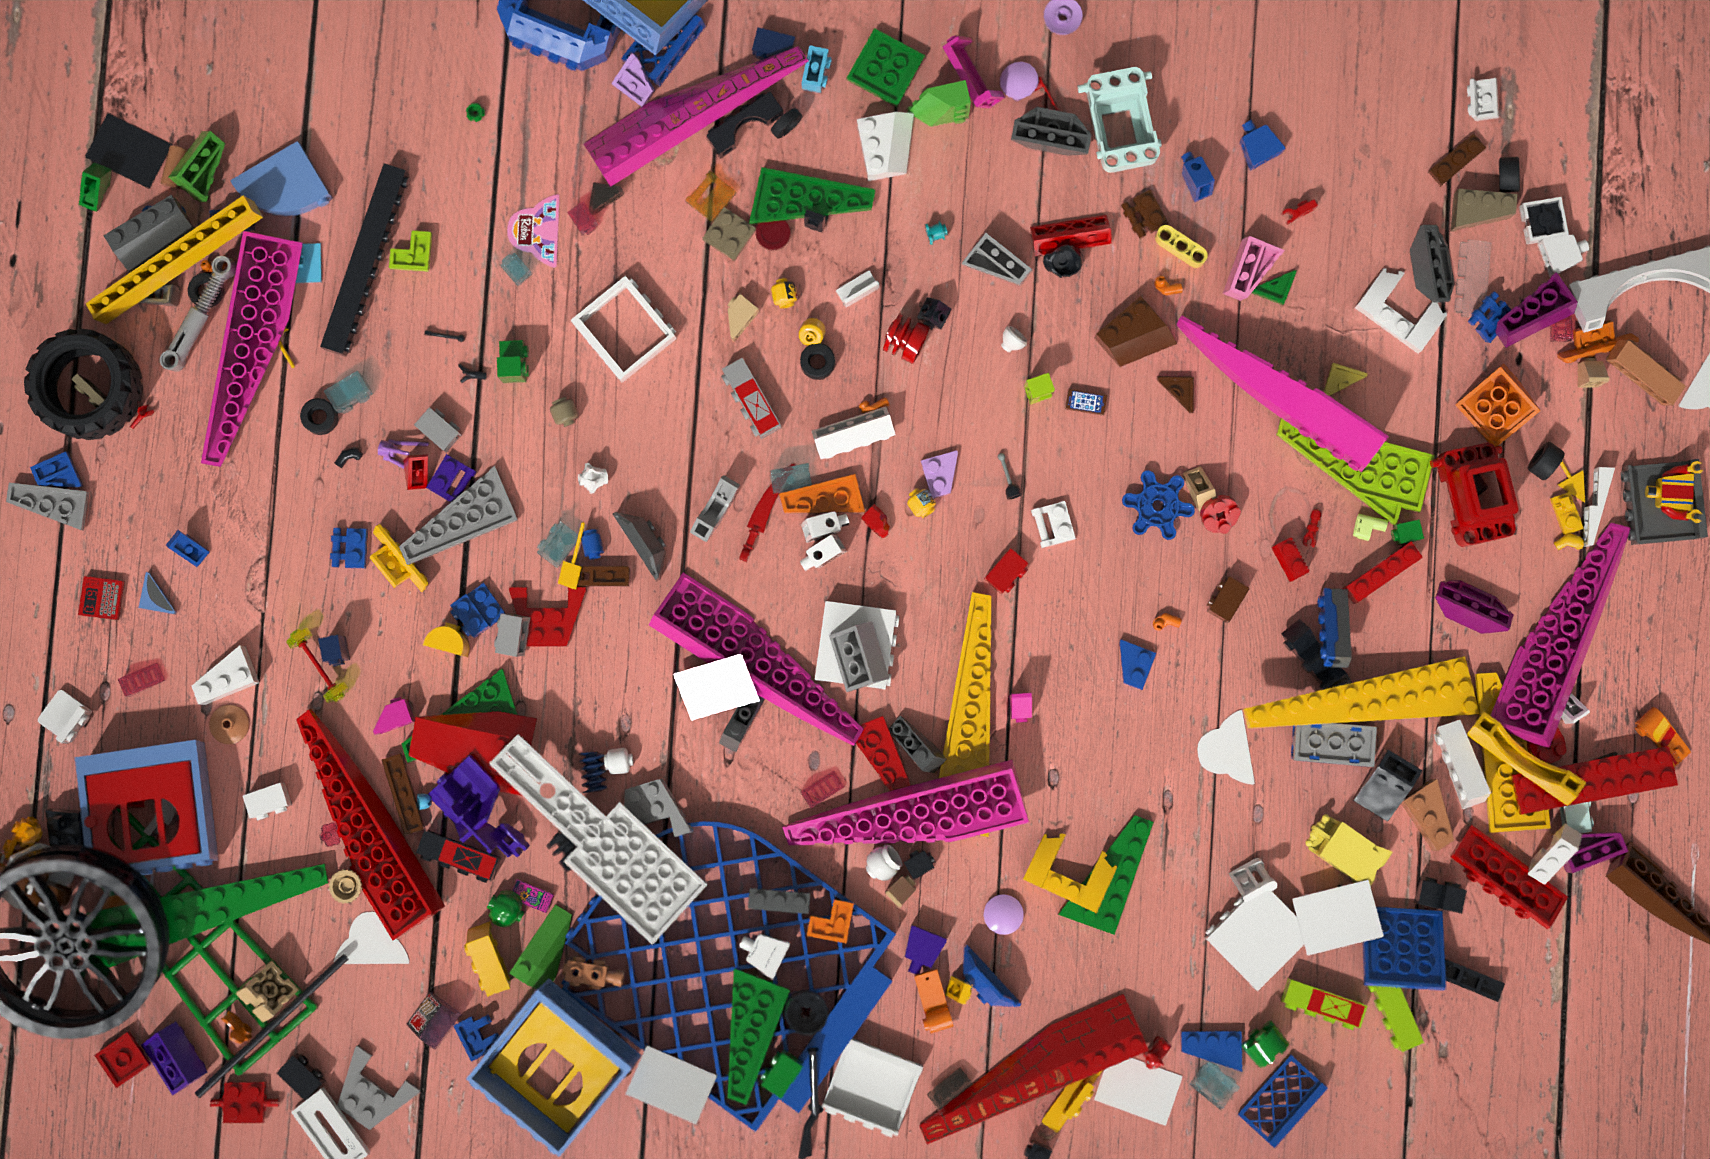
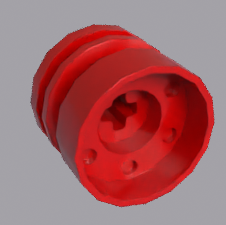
M899 313L887 331L883 351L888 352L891 345H893V356L901 349L903 350L901 359L914 364L925 342L930 326L918 321L912 329L910 328L911 318L908 317L905 324H902L904 315Z

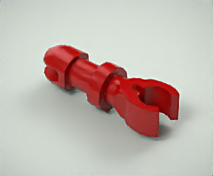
M1314 509L1311 512L1310 525H1307L1308 532L1302 541L1304 546H1307V542L1312 539L1310 545L1313 548L1316 546V532L1319 530L1317 526L1322 516L1321 511L1318 509Z

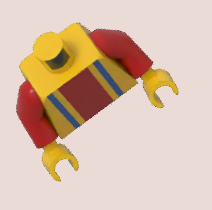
M1695 461L1691 466L1689 464L1676 466L1664 472L1661 478L1656 479V486H1646L1645 496L1655 498V506L1661 508V511L1671 519L1687 521L1691 519L1694 523L1701 522L1700 519H1694L1695 514L1702 513L1697 509L1693 510L1694 474L1690 473H1702L1703 470H1695V466L1702 463Z

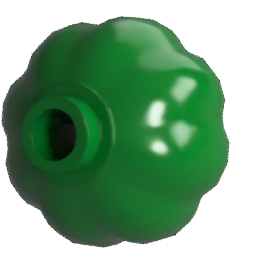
M503 890L499 896L493 894L487 906V909L491 910L488 915L491 922L499 927H509L516 921L520 922L525 913L522 910L521 897L512 890Z

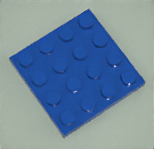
M1376 907L1384 937L1362 942L1364 985L1444 991L1446 989L1443 911Z

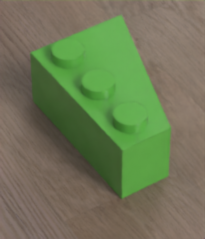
M211 131L201 132L168 178L196 201L207 202L210 185L213 184V176L216 167L219 165L225 143Z

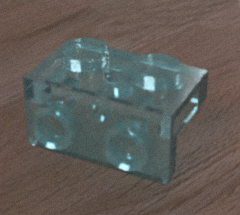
M561 521L559 524L555 523L549 531L551 533L546 540L543 539L537 546L539 549L537 553L556 568L561 565L575 547L578 534Z
M1210 1062L1200 1067L1189 1084L1220 1110L1224 1109L1233 1093L1237 1092L1240 1088L1233 1078L1226 1076L1217 1065Z

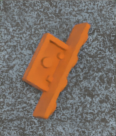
M1607 320L1604 321L1603 327L1584 333L1582 328L1572 330L1575 349L1557 353V358L1565 363H1572L1578 358H1590L1595 356L1596 353L1611 352L1618 340L1630 339L1634 342H1639V338L1632 333L1615 337L1613 321Z

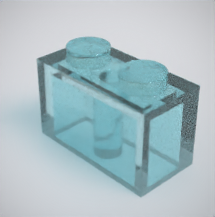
M358 371L324 390L333 408L339 414L351 411L353 405L366 402L370 399L369 396L373 394L364 377Z

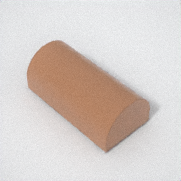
M170 146L160 182L161 185L181 189L168 176L188 150L177 146Z

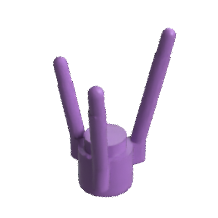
M391 439L388 441L381 440L378 446V455L384 456L383 460L404 469V464L392 457H395L396 453L409 455V452L398 449L396 445L428 446L429 443L395 441Z

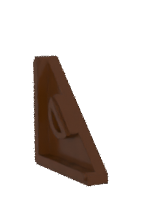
M1157 376V381L1190 414H1193L1194 377Z

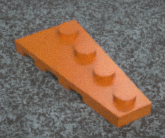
M855 474L779 494L784 513H830L834 511L836 513H865Z

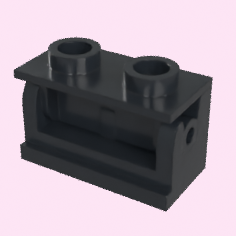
M296 1053L291 1056L276 1074L306 1101L326 1080L319 1069H313L308 1064L309 1060L304 1055Z

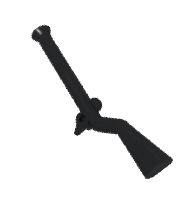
M816 1047L807 1049L809 1053L810 1089L812 1093L808 1110L811 1111V1114L803 1127L798 1154L799 1159L812 1156L811 1128L816 1122L819 1113H822L824 1110L819 1105L817 1052L819 1049Z

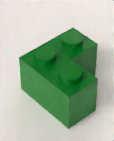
M523 340L499 341L497 377L502 383L526 382V377H529V365L526 364V357H529V348L525 346Z
M785 1049L782 1053H776L771 1061L773 1067L771 1070L766 1069L760 1078L763 1080L761 1086L781 1099L804 1065L803 1061Z

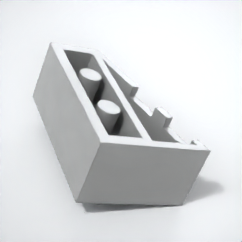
M987 233L983 235L961 263L963 266L1021 286L1033 271Z

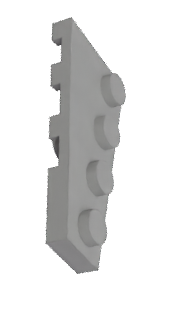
M9 483L6 502L84 531L89 492Z

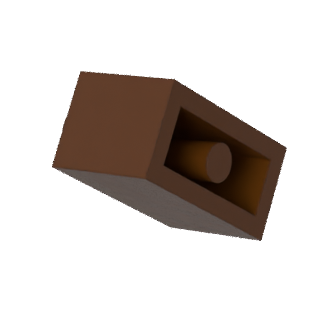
M1230 576L1226 580L1222 578L1217 586L1219 590L1217 595H1212L1207 603V606H1209L1207 612L1225 623L1231 621L1250 589Z

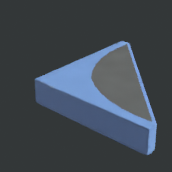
M146 572L139 608L176 615L177 611L174 610L151 573Z

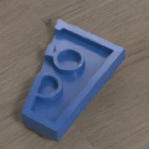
M1181 1031V1052L1242 1072V1031Z

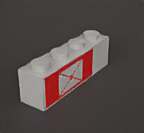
M741 358L723 368L724 374L721 377L726 386L730 385L733 392H731V395L735 402L740 401L743 407L740 411L746 420L749 418L753 425L750 428L755 437L759 435L763 439L781 429V424L744 359Z

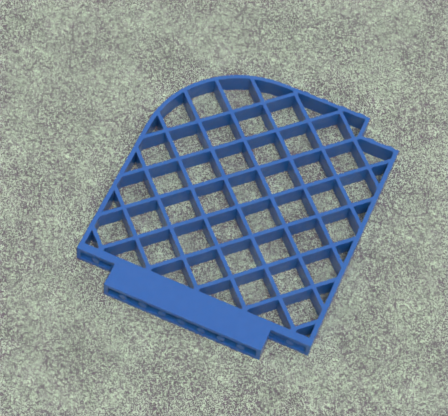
M713 821L688 823L691 827L713 826L718 862L689 867L684 835L679 836L683 862L692 871L719 866L724 894L723 897L699 901L693 900L687 906L691 910L695 937L666 941L665 934L663 933L659 937L660 943L631 947L628 922L620 914L590 918L603 900L600 895H595L589 903L591 907L588 912L583 911L577 919L580 923L575 929L572 927L566 934L567 941L565 944L586 958L585 962L592 959L593 963V960H598L600 957L626 953L631 983L622 984V987L609 986L601 987V990L591 989L575 992L569 988V981L563 980L561 982L563 985L562 990L643 1051H645L646 1046H649L646 1044L643 1022L672 1017L677 1047L659 1049V1051L665 1054L678 1053V1059L684 1061L683 1051L712 1047L717 1074L715 1082H718L720 1097L710 1091L708 1098L756 1132L779 1099L797 1113H800L812 1096L810 1089L809 1053L807 1049L810 1047L819 1049L817 1052L819 1086L892 983V979L874 967V965L896 933L757 833L729 823ZM718 827L729 828L750 836L753 856L723 861ZM669 828L656 834L655 836L657 838H660L668 833L673 832V829ZM755 839L775 853L757 855ZM781 856L790 864L793 885L772 888L771 890H794L799 892L798 889L821 885L830 892L832 908L836 896L842 901L854 903V910L851 916L861 914L870 920L873 943L843 948L842 942H838V949L808 953L804 923H809L810 918L803 919L802 913H798V920L769 924L767 911L762 910L764 925L734 930L730 900L749 897V892L729 896L724 865L754 861L758 888H763L758 860ZM795 867L813 879L814 882L797 884ZM725 901L729 931L700 936L695 906ZM831 914L816 917L830 919ZM621 918L625 948L597 953L592 923ZM585 923L591 954L573 941ZM799 924L804 954L784 957L781 963L805 959L810 989L805 990L816 993L846 989V991L828 1014L825 1026L814 1034L799 1055L798 1059L804 1062L803 1068L782 1099L772 1093L765 1105H763L757 1076L754 1084L757 1105L734 1108L726 1102L723 1081L728 1080L729 1074L722 1075L718 1046L730 1044V1038L716 1039L712 1014L713 1010L731 1008L732 1002L711 1005L707 975L734 971V968L738 970L755 968L751 963L740 965L735 935L765 930V935L770 936L769 929ZM875 925L886 932L880 943L877 942ZM730 936L735 966L705 970L701 941ZM696 942L700 971L671 976L667 946ZM661 947L665 977L637 982L632 952ZM875 948L853 981L849 983L844 953ZM840 953L844 983L814 988L809 958ZM575 969L573 975L577 976L579 974V970ZM594 972L595 979L599 978V974L597 972ZM775 973L773 983L778 985L777 973ZM701 977L706 1006L677 1011L672 981ZM666 982L671 1012L642 1017L638 987ZM632 988L636 1018L619 1021L613 1020L606 1014L603 993ZM797 991L789 992L787 998ZM597 994L599 1009L582 996ZM782 1010L779 1018L781 1029L775 1030L773 1036L782 1035L783 1047L789 1052L786 1034L796 1032L792 1028H785ZM707 1012L711 1041L682 1046L678 1016ZM637 1023L639 1038L624 1028L623 1025ZM772 1067L760 1068L758 1075L763 1074L766 1069L771 1070ZM759 1111L753 1121L744 1115V1113Z

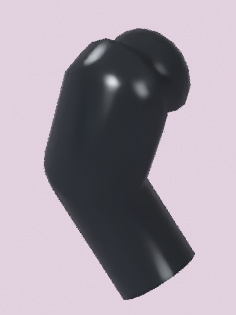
M357 447L344 449L334 464L343 468L348 459L354 458L358 461L363 453Z

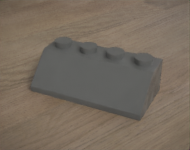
M170 195L103 236L114 254L130 273L195 228L179 201Z

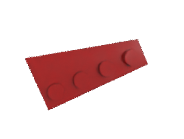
M884 716L861 724L860 726L864 730L856 741V745L866 756L889 791L912 786Z

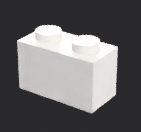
M278 783L243 795L249 818H256L257 821L268 818V813L274 811L276 814L285 812L287 807L292 805L285 783Z

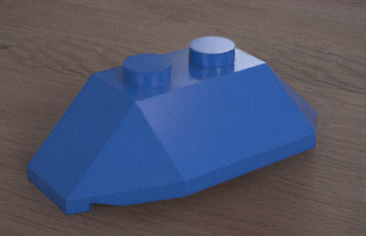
M966 943L963 946L962 975L965 977L963 981L972 985V988L974 987L977 990L979 1000L984 1005L988 1002L990 1006L1020 1007L1022 1005L1021 1002Z

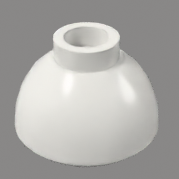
M1012 326L1005 328L1001 346L1007 352L1020 350L1027 345V339L1016 328Z

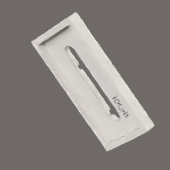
M325 1088L319 1090L291 1112L324 1159H363L371 1153ZM317 1110L324 1115L347 1147V1154L341 1152L340 1147L324 1125L321 1124L322 1122L316 1115Z

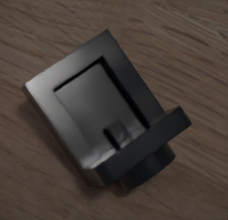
M806 210L804 227L823 233L829 215L824 216Z

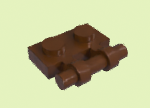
M1151 190L1133 198L1134 207H1130L1128 201L1121 204L1125 218L1129 219L1133 226L1132 230L1134 233H1137L1139 239L1146 236L1144 228L1147 227L1150 233H1153L1161 226L1169 224ZM1136 213H1140L1143 222L1139 223L1135 216Z

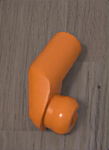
M1163 613L1156 617L1152 624L1154 629L1158 631L1167 625L1179 628L1182 618Z

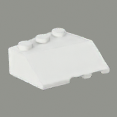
M892 112L857 119V128L868 181L906 174L914 118L913 113Z

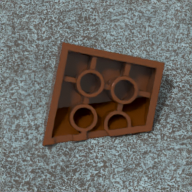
M1141 296L1094 337L1119 367L1177 344L1167 325Z

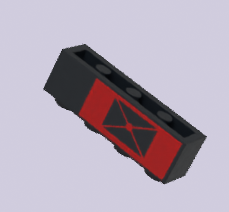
M424 830L416 851L423 860L429 862L432 859L439 861V866L448 869L451 866L458 869V873L466 876L471 873L476 875L477 880L485 883L488 880H494L502 859L499 856L430 830Z

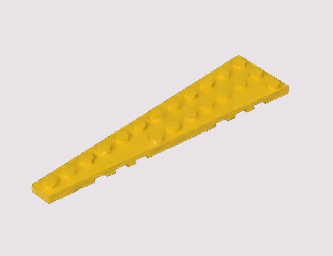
M973 592L971 594L943 755L947 760L940 766L938 778L989 766L990 595ZM989 833L981 834L980 836L989 837Z
M1465 656L1243 709L1248 728L1480 714Z

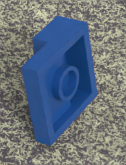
M482 583L450 605L452 607L450 611L456 621L458 619L461 620L464 624L461 627L467 636L471 635L473 638H476L496 624L500 614L505 613L485 583Z

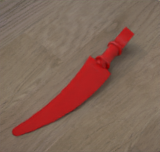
M791 464L773 481L755 507L747 525L751 530H749L750 534L746 543L743 544L744 548L739 556L740 560L748 561L751 550L754 549L752 547L756 537L759 536L758 532L764 534L772 507L783 485L795 469V464Z

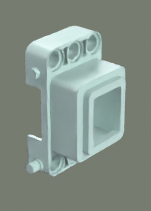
M1136 66L1091 75L1087 83L1077 85L1078 93H1087L1098 147L1096 155L1097 159H1101L1102 167L1106 172L1113 173L1152 165L1159 157V147H1162L1161 140L1157 139L1156 131H1153L1146 98L1148 92L1145 81L1152 79L1151 71L1144 72ZM1136 75L1139 81L1133 82L1129 76ZM1117 79L1120 84L1114 86L1110 83V80ZM1096 82L1100 85V89H1093L1090 84ZM1130 111L1136 143L1109 148L1102 116ZM1151 150L1154 152L1155 157L1149 158L1145 152ZM1134 155L1136 160L1130 162L1127 160L1126 156ZM1113 158L1117 164L1109 165L1107 159Z

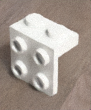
M59 690L38 717V722L57 735L55 739L60 743L69 744L77 737L79 729L87 723L92 710L65 691Z

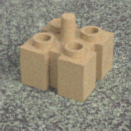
M272 961L262 966L251 977L252 979L235 993L246 1005L251 1003L255 1007L252 1012L262 1022L272 1018L283 1007L282 1004L289 1001L299 990L288 978L283 980L279 976L282 971Z

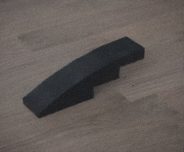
M1445 959L1447 982L1499 1002L1505 983Z

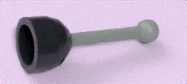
M999 453L998 459L1002 463L1009 484L1005 491L1007 500L1022 496L1021 489L1018 485L1012 484L1004 460L1005 454Z

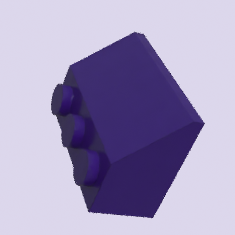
M177 1022L158 1031L141 1045L172 1096L208 1073L204 1062L199 1059L194 1046L189 1043L183 1028Z

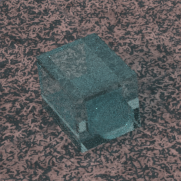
M515 253L507 255L502 260L501 268L517 287L532 275L528 267Z

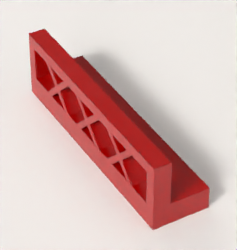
M1107 214L1030 227L1035 256L1053 253V251L1064 244H1069L1079 249L1112 244L1111 226ZM1104 222L1103 225H1095V223ZM1039 232H1044V233H1045V234H1042V235H1036V233H1039Z

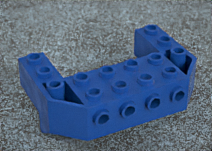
M499 0L497 12L512 46L518 49L526 48L530 50L531 54L538 57L540 55L546 56L549 61L558 64V62L563 63L566 68L576 71V69L584 71L606 62L621 30L602 14L597 24L589 23L585 31L529 8V0Z

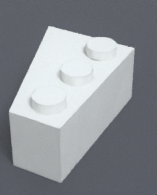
M239 645L191 687L198 704L206 705L260 682L246 646Z

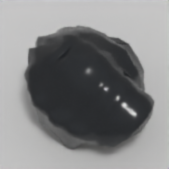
M1069 244L1058 247L1053 253L1045 254L1043 258L1046 270L1060 278L1071 277L1078 273L1085 261L1081 250Z

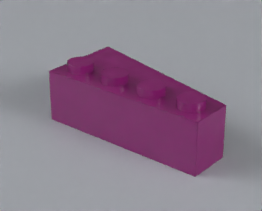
M1556 272L1546 283L1541 284L1533 294L1528 295L1519 306L1514 307L1497 323L1495 333L1505 348L1574 314L1578 302Z

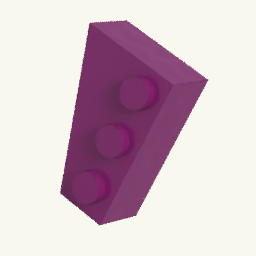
M1621 833L1582 834L1579 849L1563 866L1566 873H1575L1629 851Z

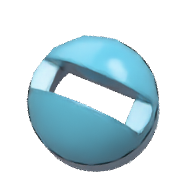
M426 793L417 794L419 810L427 809L432 804L431 797Z

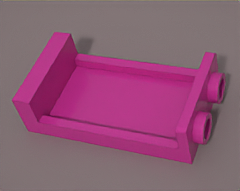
M957 35L950 37L947 40V44L942 47L961 81L966 80L969 95L975 106L991 108L1005 99L1002 91L987 89L967 54L965 47L972 43L973 40L969 37Z

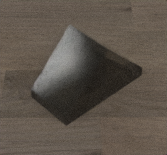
M593 182L589 203L591 215H596L625 195L623 189L619 186L610 187L607 184Z

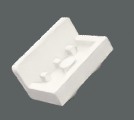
M1474 78L1470 79V85H1467L1468 97H1471V104H1468L1469 116H1472L1475 121L1499 118L1497 79L1492 78L1478 81Z

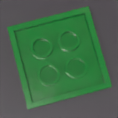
M874 28L846 80L898 107L924 61L925 55Z

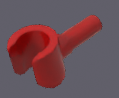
M149 405L138 408V416L130 425L132 429L144 417L153 415L154 410L146 411Z

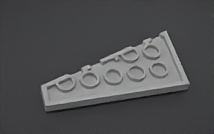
M495 466L399 546L407 565L518 521Z

